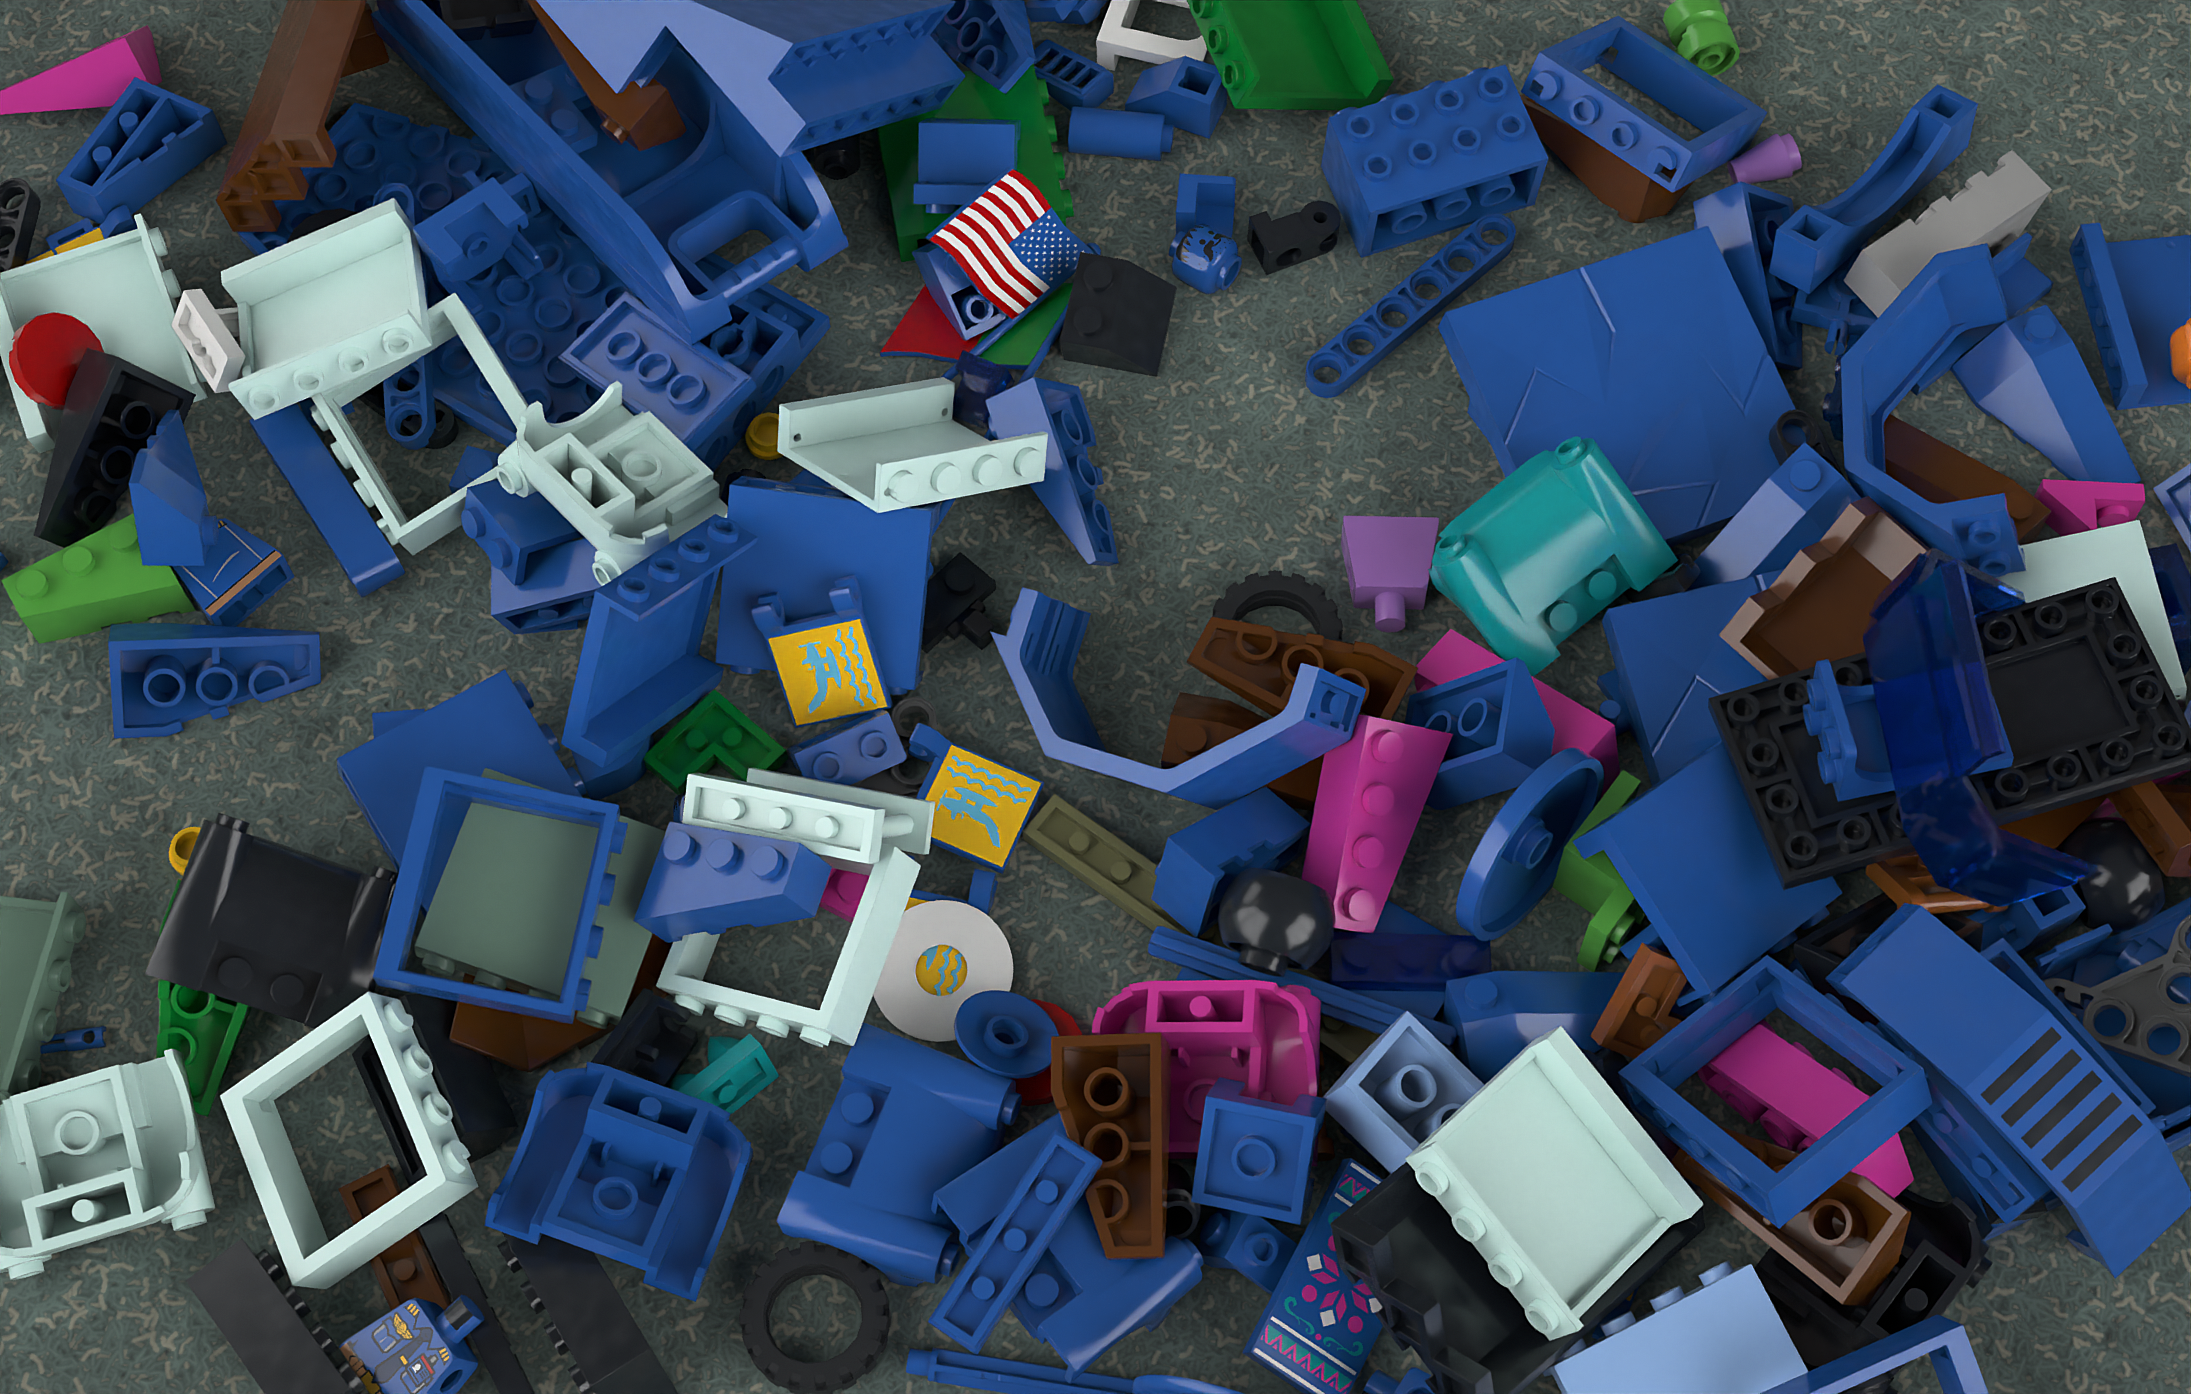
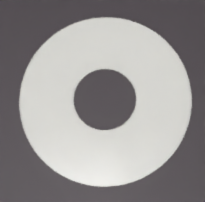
M937 900L909 908L903 913L873 993L875 1001L885 1017L894 1026L910 1036L935 1042L957 1040L954 1032V1021L960 1006L966 999L974 994L989 990L1010 992L1013 980V959L1008 941L998 925L988 915L968 904L950 900ZM937 945H947L957 949L963 955L967 964V976L963 985L954 993L945 996H936L926 992L919 985L916 978L918 959L927 949Z

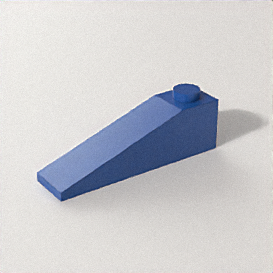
M1740 181L1694 201L1693 205L1696 216L1694 229L1709 226L1775 366L1790 371L1802 369V323L1790 321L1793 309L1791 306V296L1796 294L1797 287L1769 273L1776 230L1795 213L1792 198Z
M2046 304L2004 322L1951 366V372L1977 408L1989 417L1993 415L2014 431L2012 435L2023 444L2028 442L2050 459L2051 465L2069 480L2134 484L2141 482V478L2073 340Z
M1033 377L985 400L990 414L988 425L996 440L1043 431L1048 434L1044 481L1030 483V487L1089 565L1111 566L1119 563L1109 511L1095 496L1094 490L1098 488V485L1104 484L1101 469L1097 466L1093 467L1088 458L1086 447L1097 444L1094 429L1079 386Z
M1494 971L1446 981L1443 1022L1455 1027L1457 1030V1036L1453 1045L1457 1059L1485 1085L1534 1039L1560 1026L1578 1047L1589 1050L1592 1053L1597 1052L1604 1047L1600 1046L1590 1035L1625 972Z

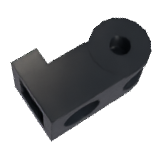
M1320 200L1308 203L1299 213L1296 212L1275 220H1271L1267 211L1249 217L1247 241L1265 274L1269 275L1333 250L1338 241L1341 221L1340 212L1333 204Z

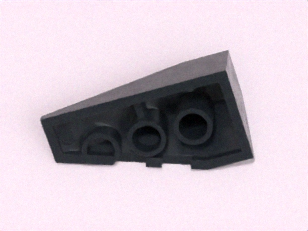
M87 348L67 393L34 536L66 548L101 530L116 512V501L129 487V480L139 450L147 449V439L150 435H156L157 425L168 410H178L184 424L196 394L120 357Z

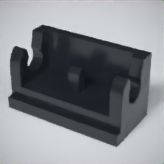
M643 988L591 1063L609 1066L667 1087L698 1043L697 1031L686 1025L675 1023L670 1017L680 1022H687L691 1012L684 1006L653 995L652 990Z

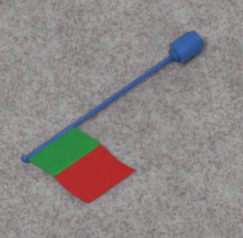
M1073 283L1061 284L968 366L1025 370L1017 385L1031 379L1063 329ZM925 284L882 348L880 356H915L957 363L1001 324L966 341L963 340L932 298ZM989 428L984 438L993 441L994 436ZM956 498L943 500L941 503L939 521L933 527L932 536ZM931 562L929 563L928 580L934 571Z

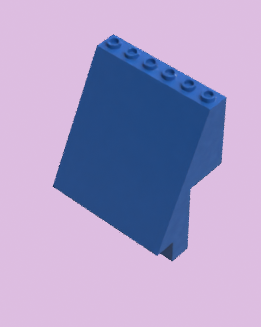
M536 0L616 94L623 93L632 81H635L640 88L646 87L677 43L680 42L779 157L940 109L966 77L930 36L955 2L951 0Z

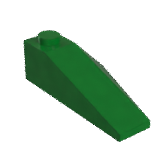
M178 879L176 887L174 889L173 895L171 897L166 914L160 927L159 937L165 925L166 919L168 917V914L170 912L171 906L173 904L174 898L176 896L177 890L182 879ZM160 979L158 980L159 1029L156 1059L164 1057V1051L169 1049L183 1053L195 1113L208 1117L252 1007L205 991H196Z

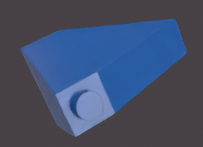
M951 0L955 2L930 36L950 57L962 63L973 73L1006 94L1036 60L1024 0Z
M168 410L157 425L156 435H150L147 439V449H140L137 453L129 480L142 565L205 566L209 546H216L218 542V520L216 515H209L206 494L179 411Z
M1804 442L1766 480L1695 560L1701 572L1696 581L1686 591L1785 569L1801 549L1815 544L1822 539L1850 503L1862 498L1835 468Z
M178 623L111 624L108 647L114 738L169 736L184 731L182 723L209 713L213 720L230 715L228 707L253 698L264 703L321 683L319 632Z

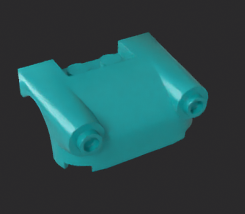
M1577 436L1562 442L1555 451L1544 450L1530 458L1452 520L1438 535L1441 537V540L1435 546L1432 568L1428 569L1436 589L1449 598L1468 617L1484 637L1493 653L1505 661L1516 657L1525 662L1530 675L1534 677L1561 655L1556 648L1557 645L1628 588L1631 587L1640 592L1676 563L1678 559L1595 440L1592 438L1581 439Z

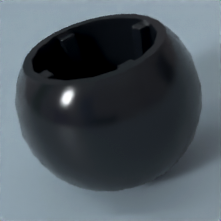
M2102 817L2082 823L2057 848L2058 868L2086 906L2079 915V918L2087 928L2094 930L2109 924L2113 930L2111 933L2128 931L2147 923L2163 907L2165 891L2158 864L2123 818Z
M1251 867L1237 874L1227 886L1220 901L1218 912V926L1221 939L1226 946L1240 952L1238 963L1251 970L1275 977H1284L1287 968L1307 970L1313 966L1328 949L1334 936L1336 923L1334 903L1331 895L1326 890L1287 874Z

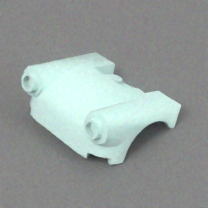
M618 381L609 385L604 394L587 411L567 422L548 423L544 418L543 405L539 401L529 405L520 414L516 440L498 457L499 467L496 468V475L500 484L508 493H516L521 497H526L539 491L598 550L595 553V563L592 565V570L601 586L607 584L714 514L727 518L728 506L719 498L720 485L713 479L714 473L650 411L646 413L642 411L633 416L622 405V384Z
M174 1049L165 1050V1056L140 1064L131 1062L124 1065L111 1066L10 1096L9 1099L2 1100L3 1104L0 1105V1273L9 1272L10 1280L30 1277L45 1271L43 1262L51 1259V1254L150 1225L160 1220L162 1223L172 1222L174 1231L193 1228L207 1222L205 1213L214 1210L215 1204L182 1052Z

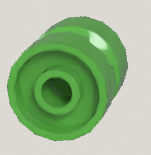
M1676 0L1667 8L1663 21L1672 44L1677 47L1675 48L1677 54L1711 76L1719 75L1733 66L1739 57L1740 50L1731 27L1727 24L1728 19L1720 0Z

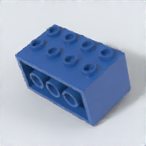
M1501 65L1491 69L1487 67L1478 68L1471 71L1465 77L1448 82L1442 80L1435 81L1415 92L1405 95L1391 94L1375 104L1361 108L1348 107L1339 111L1328 119L1321 168L1350 236L1362 258L1473 224L1477 219L1486 214H1506L1535 205L1548 156L1506 65Z

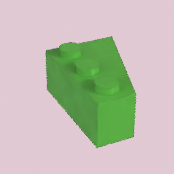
M134 513L1 580L20 618L39 644L102 631V627L110 626L111 624L129 621L136 624L149 621V617L176 611H179L180 614L196 611L172 566L142 565Z

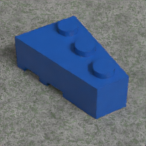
M135 77L61 172L56 182L73 213L84 218L88 217L89 220L102 224L107 215L117 207L127 205L131 214L135 213L226 145L227 141L212 109Z
M584 538L576 541H566L553 547L528 553L523 584L514 586L500 569H496L491 563V616L514 635L578 629V620H589L594 593L602 587L592 570V565L595 563V553L598 550Z
M1264 786L1169 836L1162 860L1155 869L1157 879L1151 899L1195 938H1198L1218 922L1220 901L1227 886L1237 874L1250 867L1281 872L1302 854L1311 824L1269 788Z
M669 822L633 921L665 942L671 943L682 941V936L701 932H707L710 935L726 933V928L751 924L756 928L812 918L817 913L832 866L798 842Z

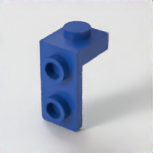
M1219 1208L1202 1226L1199 1236L1201 1241L1197 1249L1203 1258L1204 1264L1213 1268L1236 1269L1272 1296L1298 1244L1260 1216Z

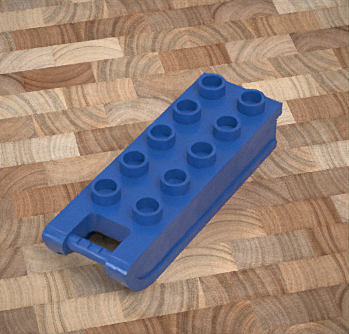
M376 0L378 10L371 13L376 33L516 174L522 172L532 183L535 194L661 320L690 346L732 320L729 309L730 305L796 264L803 271L809 272L848 247L847 236L842 231L830 199L802 152L779 157L680 42L677 43L653 79L667 88L687 131L677 139L638 151L627 141L619 145L608 137L599 126L603 122L595 108L590 106L580 112L597 131V146L577 154L509 87L565 63L539 20L533 32L529 34L491 38L490 31L487 29L481 40L463 42L434 13L432 0ZM749 230L761 231L773 242L712 281L694 264Z

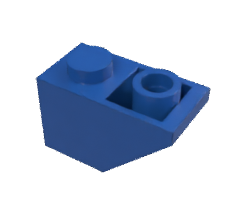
M1183 56L1143 70L1125 104V111L1165 114L1166 124L1174 125L1176 128L1210 139L1227 105V90L1222 83L1216 66Z
M934 242L912 251L930 295L963 340L966 341L1007 320L1005 314L976 291L950 255Z

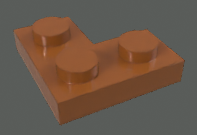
M1641 943L1590 1035L1600 1046L1635 1059L1687 1018L1671 1011L1688 980L1673 956L1665 951Z

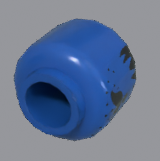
M1206 224L1195 225L1187 233L1180 231L1172 241L1169 249V256L1173 258V275L1178 280L1203 294H1211L1219 289L1224 291L1229 288L1237 277L1242 264V258L1238 256L1237 243L1229 236Z

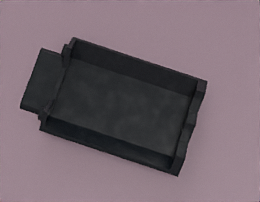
M1578 1047L1671 1162L1680 1147L1630 1107L1618 1074L1621 1069L1629 1064L1623 1054L1604 1048L1595 1055L1589 1050ZM1405 1162L1330 1223L1339 1267L1352 1284L1362 1279L1381 1304L1382 1308L1375 1315L1400 1349L1404 1351L1412 1346L1431 1371L1432 1375L1425 1382L1434 1394H1519L1705 1229L1702 1206L1691 1218L1671 1225L1579 1318L1584 1325L1579 1331L1549 1341L1545 1334L1536 1330L1529 1323L1525 1316V1309L1510 1290L1494 1279L1489 1271L1487 1261L1475 1246L1456 1231L1452 1224V1217L1436 1197L1426 1192L1420 1186L1416 1179L1415 1171L1408 1162ZM1680 1174L1702 1201L1701 1187Z

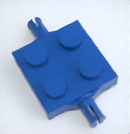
M1868 240L1810 294L1797 288L1790 321L1828 329L1826 343L1824 344V349L1828 354H1831L1835 340L1837 344L1834 355L1844 353L1848 334L1861 337L1878 319L1843 281L1861 251L1867 247Z

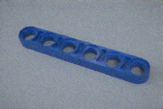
M391 182L382 186L377 191L373 199V206L392 198L406 197L408 198V206L404 213L414 227L423 221L421 202L407 185L400 182ZM419 246L427 309H429L426 261ZM431 351L383 381L387 431L397 443L408 450H418L429 444L428 439L433 434L434 429H436ZM409 370L418 371L419 381L417 385L407 392L399 391L397 384L400 376ZM410 415H420L422 426L419 431L412 436H402L400 433L402 420Z
M1491 213L1477 219L1313 354L1307 362L1305 373L1306 386L1310 392L1323 398H1332L1343 393L1503 260L1512 251L1516 229L1510 218L1503 214ZM1487 230H1497L1505 235L1506 241L1498 245H1492L1485 242L1481 235ZM1454 257H1465L1473 263L1474 267L1466 272H1458L1453 270L1448 265V262ZM1422 284H1431L1436 286L1441 294L1435 299L1428 300L1419 297L1415 289ZM1396 311L1405 315L1408 321L1401 327H1390L1383 322L1382 316L1388 312ZM1356 339H1364L1374 346V350L1367 355H1357L1350 351L1348 345ZM1322 367H1330L1338 371L1340 378L1333 383L1327 384L1318 381L1314 373Z

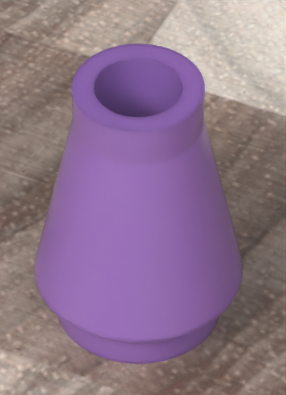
M1775 133L1738 158L1728 161L1727 167L1734 184L1740 181L1753 184L1792 177L1793 171L1802 167V161L1793 137L1789 133L1782 136Z

